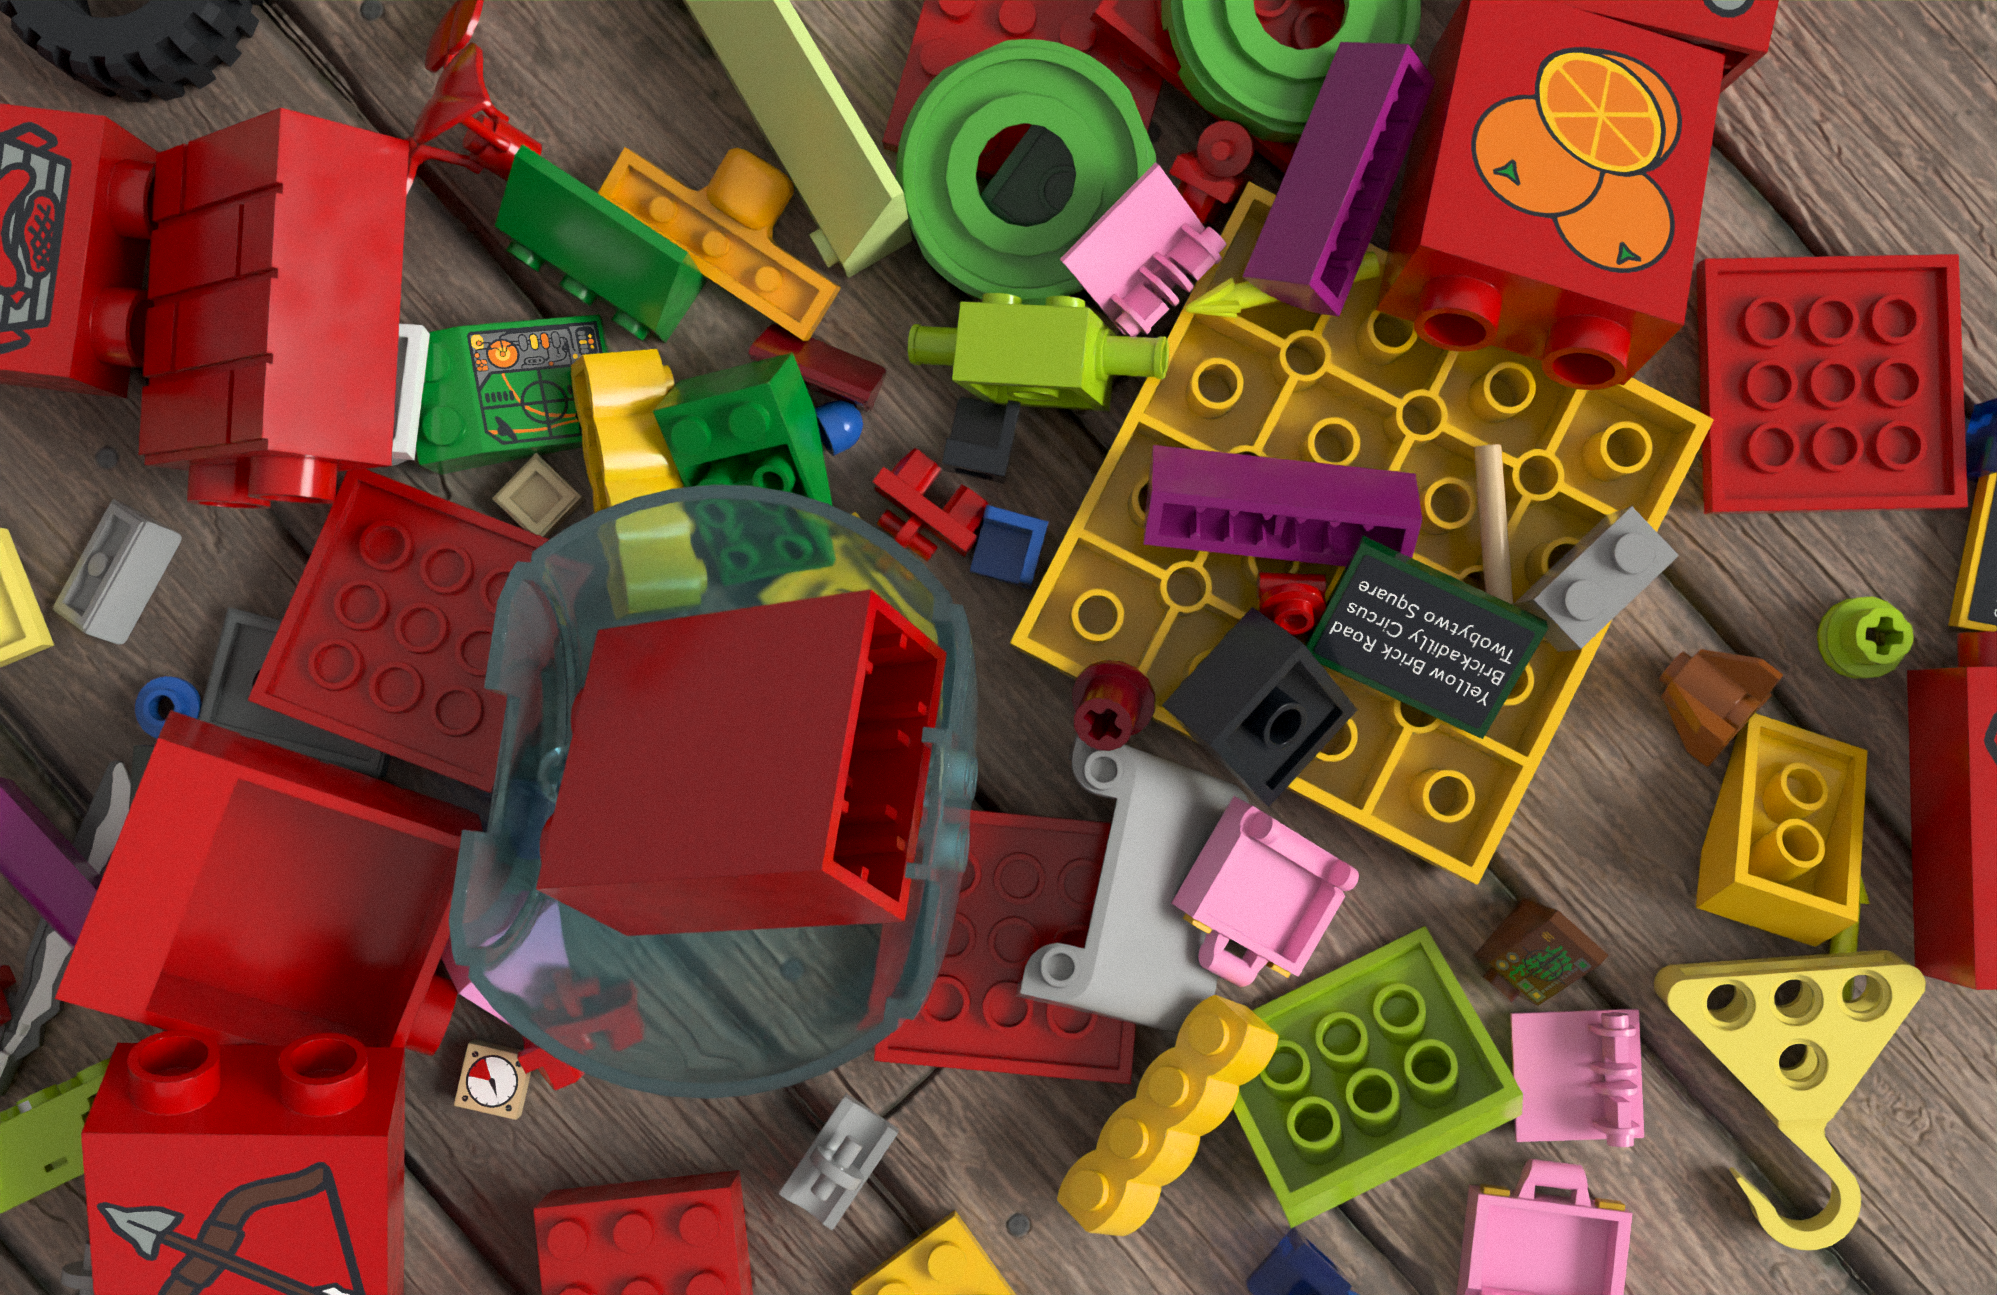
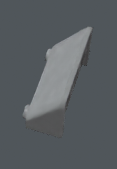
M1077 734L1071 745L1068 757L1071 760L1074 778L1087 792L1116 800L1084 948L1055 943L1038 949L1029 958L1025 966L1023 978L1018 983L1015 996L1167 1032L1179 1033L1189 1013L1203 1000L1215 994L1218 976L1204 969L1199 963V949L1204 943L1207 933L1184 920L1185 912L1171 904L1233 796L1248 804L1249 801L1244 792L1230 782L1125 744L1121 748L1111 751L1097 750L1084 743Z

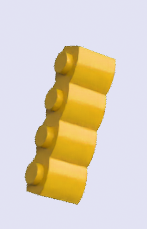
M657 349L582 355L571 365L572 389L578 419L582 427L584 460L589 482L593 490L594 517L598 538L603 551L605 581L614 616L684 607L701 600V589H705L707 585L705 559L701 552H695L690 538V527H693L696 523V511L687 490H684L678 469L653 413L655 407L674 387L672 371L668 365H662Z
M1213 995L1203 1000L1189 1013L1183 1022L1175 1047L1160 1054L1149 1065L1140 1080L1136 1098L1121 1105L1109 1117L1100 1133L1096 1150L1082 1156L1067 1172L1060 1186L1057 1201L1088 1233L1123 1237L1136 1231L1154 1211L1160 1197L1161 1187L1176 1180L1191 1164L1199 1146L1200 1136L1213 1131L1229 1115L1236 1102L1239 1086L1254 1079L1267 1066L1275 1052L1279 1035L1245 1005L1218 995Z

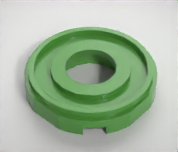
M1161 0V20L1163 31H1169L1173 49L1182 67L1177 73L1191 95L1205 110L1224 120L1241 123L1249 130L1250 134L1261 140L1278 143H1298L1340 42L1409 44L1413 48L1419 35L1421 0H1344L1345 11L1341 27L1334 37L1318 48L1303 50L1281 45L1267 34L1255 14L1253 0Z
M1036 39L1007 40L945 68L922 92L910 111L902 131L896 159V180L904 192L908 222L924 258L947 281L979 299H982L983 294L1004 293L1020 297L1022 299L1021 304L1045 305L1046 298L1049 296H1070L1084 290L1060 258L1156 162V153L1130 90L1105 65L1090 55L1060 43ZM1024 123L1043 126L1061 137L1072 154L1076 171L1073 194L1064 209L1046 223L1028 227L1009 224L991 213L980 197L976 180L979 156L988 141L1003 129Z

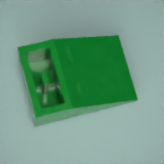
M793 352L680 380L655 407L653 413L725 581L839 557L841 549L816 411Z

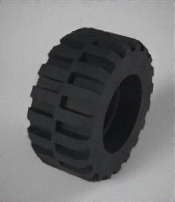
M0 0V11L11 18L12 30L25 44L74 80L81 82L92 91L107 97L118 94L128 102L147 103L151 100V91L164 101L183 97L185 95L184 85L192 82L199 89H202L216 80V76L212 71L218 65L225 62L231 67L242 54L236 48L239 40L243 35L252 38L258 25L259 19L251 13L252 6H261L264 0H150L147 4L131 13L109 18L92 17L87 0Z

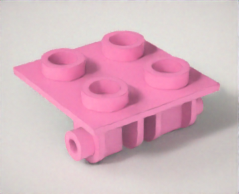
M1155 162L1060 260L1124 336L1127 334L1129 337H1136L1141 331L1147 335L1152 330L1151 327L1169 310L1161 299L1164 298L1175 307L1180 301L1171 289L1178 284L1189 293L1194 286L1185 275L1188 273L1198 281L1214 264H1218L1222 260L1219 253L1227 244L1211 227L1208 226L1205 229L1165 172Z
M1639 1009L1510 1013L1512 1075L1523 1092L1522 1115L1514 1119L1516 1142L1607 1139V1145L1630 1147L1634 1145V1138H1644Z

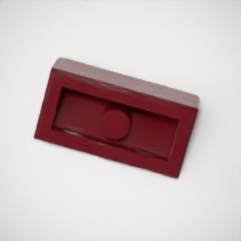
M779 324L768 326L752 343L748 352L752 362L793 352L806 388L835 400L851 403L856 408L865 412L868 410L872 411L886 376V369L881 365L814 338H810L809 341H803Z

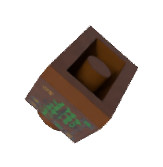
M1523 898L1474 956L1488 968L1482 978L1506 1000L1512 1003L1519 995L1521 998L1539 1006L1601 965L1608 957V954L1559 910Z

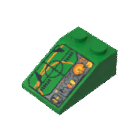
M600 314L457 326L429 332L430 337L416 442L420 466L442 475L533 457L535 453L544 455L583 447L582 427L578 419L573 396L571 365L580 356L585 354L609 353L603 320Z

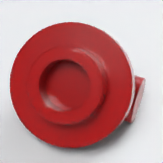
M1258 572L1256 595L1259 599L1260 613L1291 635L1302 634L1315 626L1326 608L1325 574Z

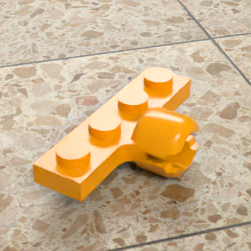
M624 147L598 191L599 195L688 252L704 276L803 341H809L841 289L840 286L779 247L772 239L773 227L794 193V185L787 175L745 149L736 147L728 150L709 184L701 190L695 191L635 151Z

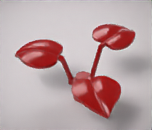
M457 0L444 14L431 37L425 57V68L434 74L443 66L444 71L438 79L435 93L419 114L413 131V138L409 136L404 139L409 141L406 196L414 181L417 167L430 159L465 167L477 175L485 168L503 180L508 181L515 154L522 144L541 155L542 144L508 123L509 116L499 111L492 104L483 78L482 49L473 42L467 44L478 24L484 0ZM482 110L488 116L480 114L475 119L472 115ZM458 123L468 128L462 146L470 151L469 156L423 145Z

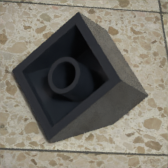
M1253 607L1226 633L1218 645L1162 704L1166 711L1194 740L1268 807L1358 710L1300 640Z

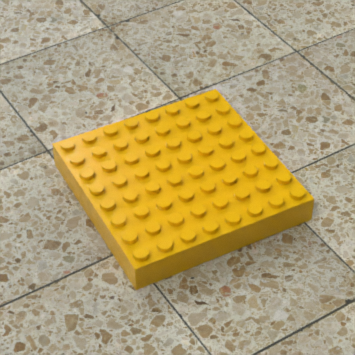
M1249 181L1221 234L1222 239L1227 244L1219 253L1222 260L1218 264H1214L1196 282L1167 338L1169 343V362L1165 378L1147 377L1015 631L1009 646L1074 680L1090 664L1103 660L1122 661L1136 667L1149 679L1155 691L1156 709L1151 720L1198 743L1166 711L1162 704L1251 607L1259 611V599L1256 595L1258 572L1325 574V599L1327 602L1345 567L1143 545L1145 508L1153 445L1416 473L1422 524L1412 558L1485 592L1474 447L1499 444L1502 449L1514 604L1606 515L1632 506L1657 532L1714 419L1634 378H1631L1624 386L1617 384L1601 390L1574 389L1551 380L1544 373L1541 360L1491 345L1477 351L1457 352L1441 349L1425 342L1415 332L1414 322L1375 310L1388 252L1369 243L1365 253L1375 252L1379 262V277L1354 282L1339 317L1306 311L1282 301L1241 309V313H1237V318L1187 312L1185 310L1186 305L1232 277L1235 284L1247 281L1242 276L1276 197L1275 194ZM1611 621L1582 649L1558 652L1543 637L1483 739L1321 664L1358 710L1286 789L1461 880L1478 885ZM1312 628L1302 634L1293 636L1304 644Z

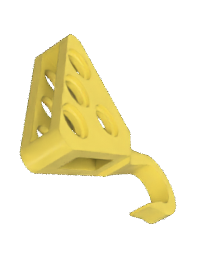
M1874 950L1675 964L1662 968L1655 977L1654 989L1656 994L1763 1104L1766 1115L1822 1168L1830 1179L1831 1196L1826 1207L1812 1218L1792 1220L1778 1214L1775 1207L1763 1193L1734 1167H1730V1172L1748 1198L1755 1218L1773 1239L1790 1248L1818 1250L1831 1246L1843 1239L1858 1219L1861 1208V1193L1858 1182L1825 1138L1824 1128L1838 1112L1925 992L1926 982L1921 971L1891 951ZM1865 975L1867 983L1864 992L1854 1000L1844 1001L1842 999V990L1845 983L1854 976ZM1788 980H1799L1800 991L1796 999L1786 1005H1775L1774 995L1777 988ZM1724 984L1734 986L1733 999L1726 1007L1717 1010L1707 1008L1708 996L1714 988ZM1794 1044L1805 1045L1804 1056L1798 1064L1788 1068L1779 1067L1780 1056L1787 1047Z

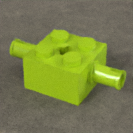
M1004 293L983 294L982 303L960 302L958 328L913 324L908 337V357L911 364L953 366L952 381L984 402L1007 405L1009 399L1021 402V406L1110 411L1113 375L1164 379L1169 362V343L1166 337L1117 336L1100 319L1099 315L1095 314L1090 308L1085 307L1084 300L1068 296H1049L1046 298L1045 305L1021 304L1022 299L1018 296Z

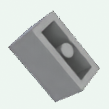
M1631 506L1606 515L1513 605L1547 620L1548 630L1544 637L1558 652L1582 649L1679 555Z

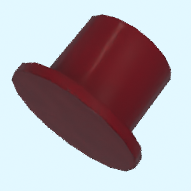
M1103 660L1090 664L1078 675L1072 689V705L1076 711L1074 715V728L1084 743L1097 750L1111 751L1121 748L1128 742L1131 735L1139 733L1149 724L1154 714L1156 695L1149 679L1139 669L1122 661Z

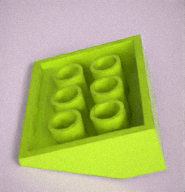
M1424 926L1252 1010L1279 1035L1278 1043L1271 1060L1263 1071L1251 1081L1239 1086L1238 1096L1232 1108L1290 1227L1293 1228L1521 1116L1523 1092L1428 929Z

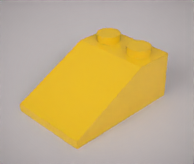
M1755 713L1737 734L1701 850L1696 908L1814 947L1857 923L1868 750Z

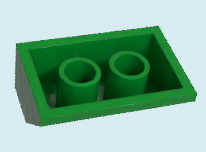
M523 144L515 154L495 227L511 241L505 251L537 273L543 264H546L564 276L558 286L585 305L591 307L596 298L616 311L611 321L643 342L648 333L666 343L707 282L689 253Z

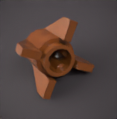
M1701 649L1691 657L1685 651H1682L1659 678V681L1667 686L1660 699L1664 701L1686 751L1708 768L1749 719L1766 704L1772 696L1770 694L1771 690L1784 675L1762 658Z

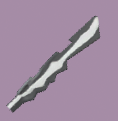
M119 760L112 761L108 765L72 844L101 877L104 875L129 812L131 777L125 763ZM42 917L25 958L23 981L18 992H9L6 1000L12 1019L0 1026V1096L7 1094L18 1067L22 1065L23 1059L43 1046L46 1024L64 1010V1001L54 998L73 950Z

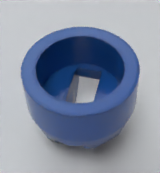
M838 400L827 402L815 408L820 439L832 456L856 444L863 429V420L861 413L853 404Z

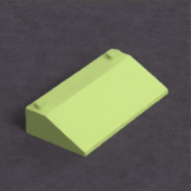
M683 0L818 229L810 233L809 236L826 266L829 268L838 262L846 277L850 278L911 242L912 237L903 190L790 1Z

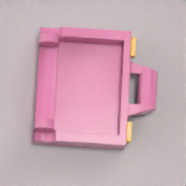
M1233 796L1171 904L1185 912L1184 920L1207 933L1204 943L1199 949L1198 958L1200 965L1238 987H1245L1254 981L1257 973L1265 965L1289 978L1291 973L1299 977L1345 898L1343 891H1350L1355 887L1359 879V873L1351 865L1333 856L1281 824L1273 817ZM1229 939L1248 948L1242 959L1224 950Z
M1529 1159L1522 1169L1515 1190H1509L1504 1186L1480 1184V1186L1469 1185L1457 1295H1624L1633 1213L1626 1209L1625 1204L1621 1201L1601 1198L1590 1200L1585 1171L1581 1165ZM1535 1185L1571 1190V1197L1534 1193Z

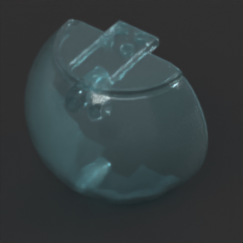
M704 485L675 488L635 497L598 511L564 529L533 551L531 562L517 561L511 569L497 601L484 684L485 689L507 697L487 833L462 830L449 913L451 946L455 964L470 966L468 978L492 1008L531 1042L553 1057L590 1076L628 1089L663 1096L706 1099L762 1093L789 1087L825 1074L870 1050L899 1029L906 1019L914 1020L917 1018L932 992L948 947L958 903L962 874L965 872L968 862L971 804L974 800L977 786L978 758H975L978 712L977 671L970 624L963 605L953 604L950 593L922 562L894 539L862 519L821 501L791 492L755 486ZM872 589L947 653L935 728L923 727L921 742L932 751L914 863L907 862L905 878L911 879L905 922L626 936L536 890L542 865L540 858L541 833L546 821L555 811L572 740L571 709L575 697L585 685L598 630Z

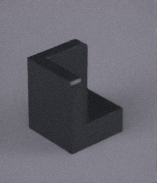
M966 397L960 398L956 407L950 438H947L942 459L943 471L1005 484L1020 415L1021 402L1008 399L1007 406Z

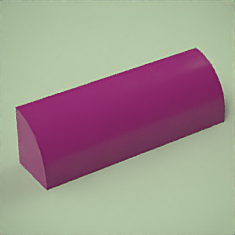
M1340 42L1242 276L1257 289L1279 301L1306 311L1340 316L1436 82L1409 44Z
M1153 445L1147 488L1143 545L1346 567L1363 535L1408 557H1413L1422 524L1416 473Z
M0 777V873L65 943L74 950L102 877L12 779Z

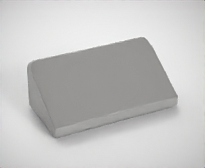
M113 499L56 600L53 610L85 634L115 644L125 643L177 550L182 536L173 529L123 502Z

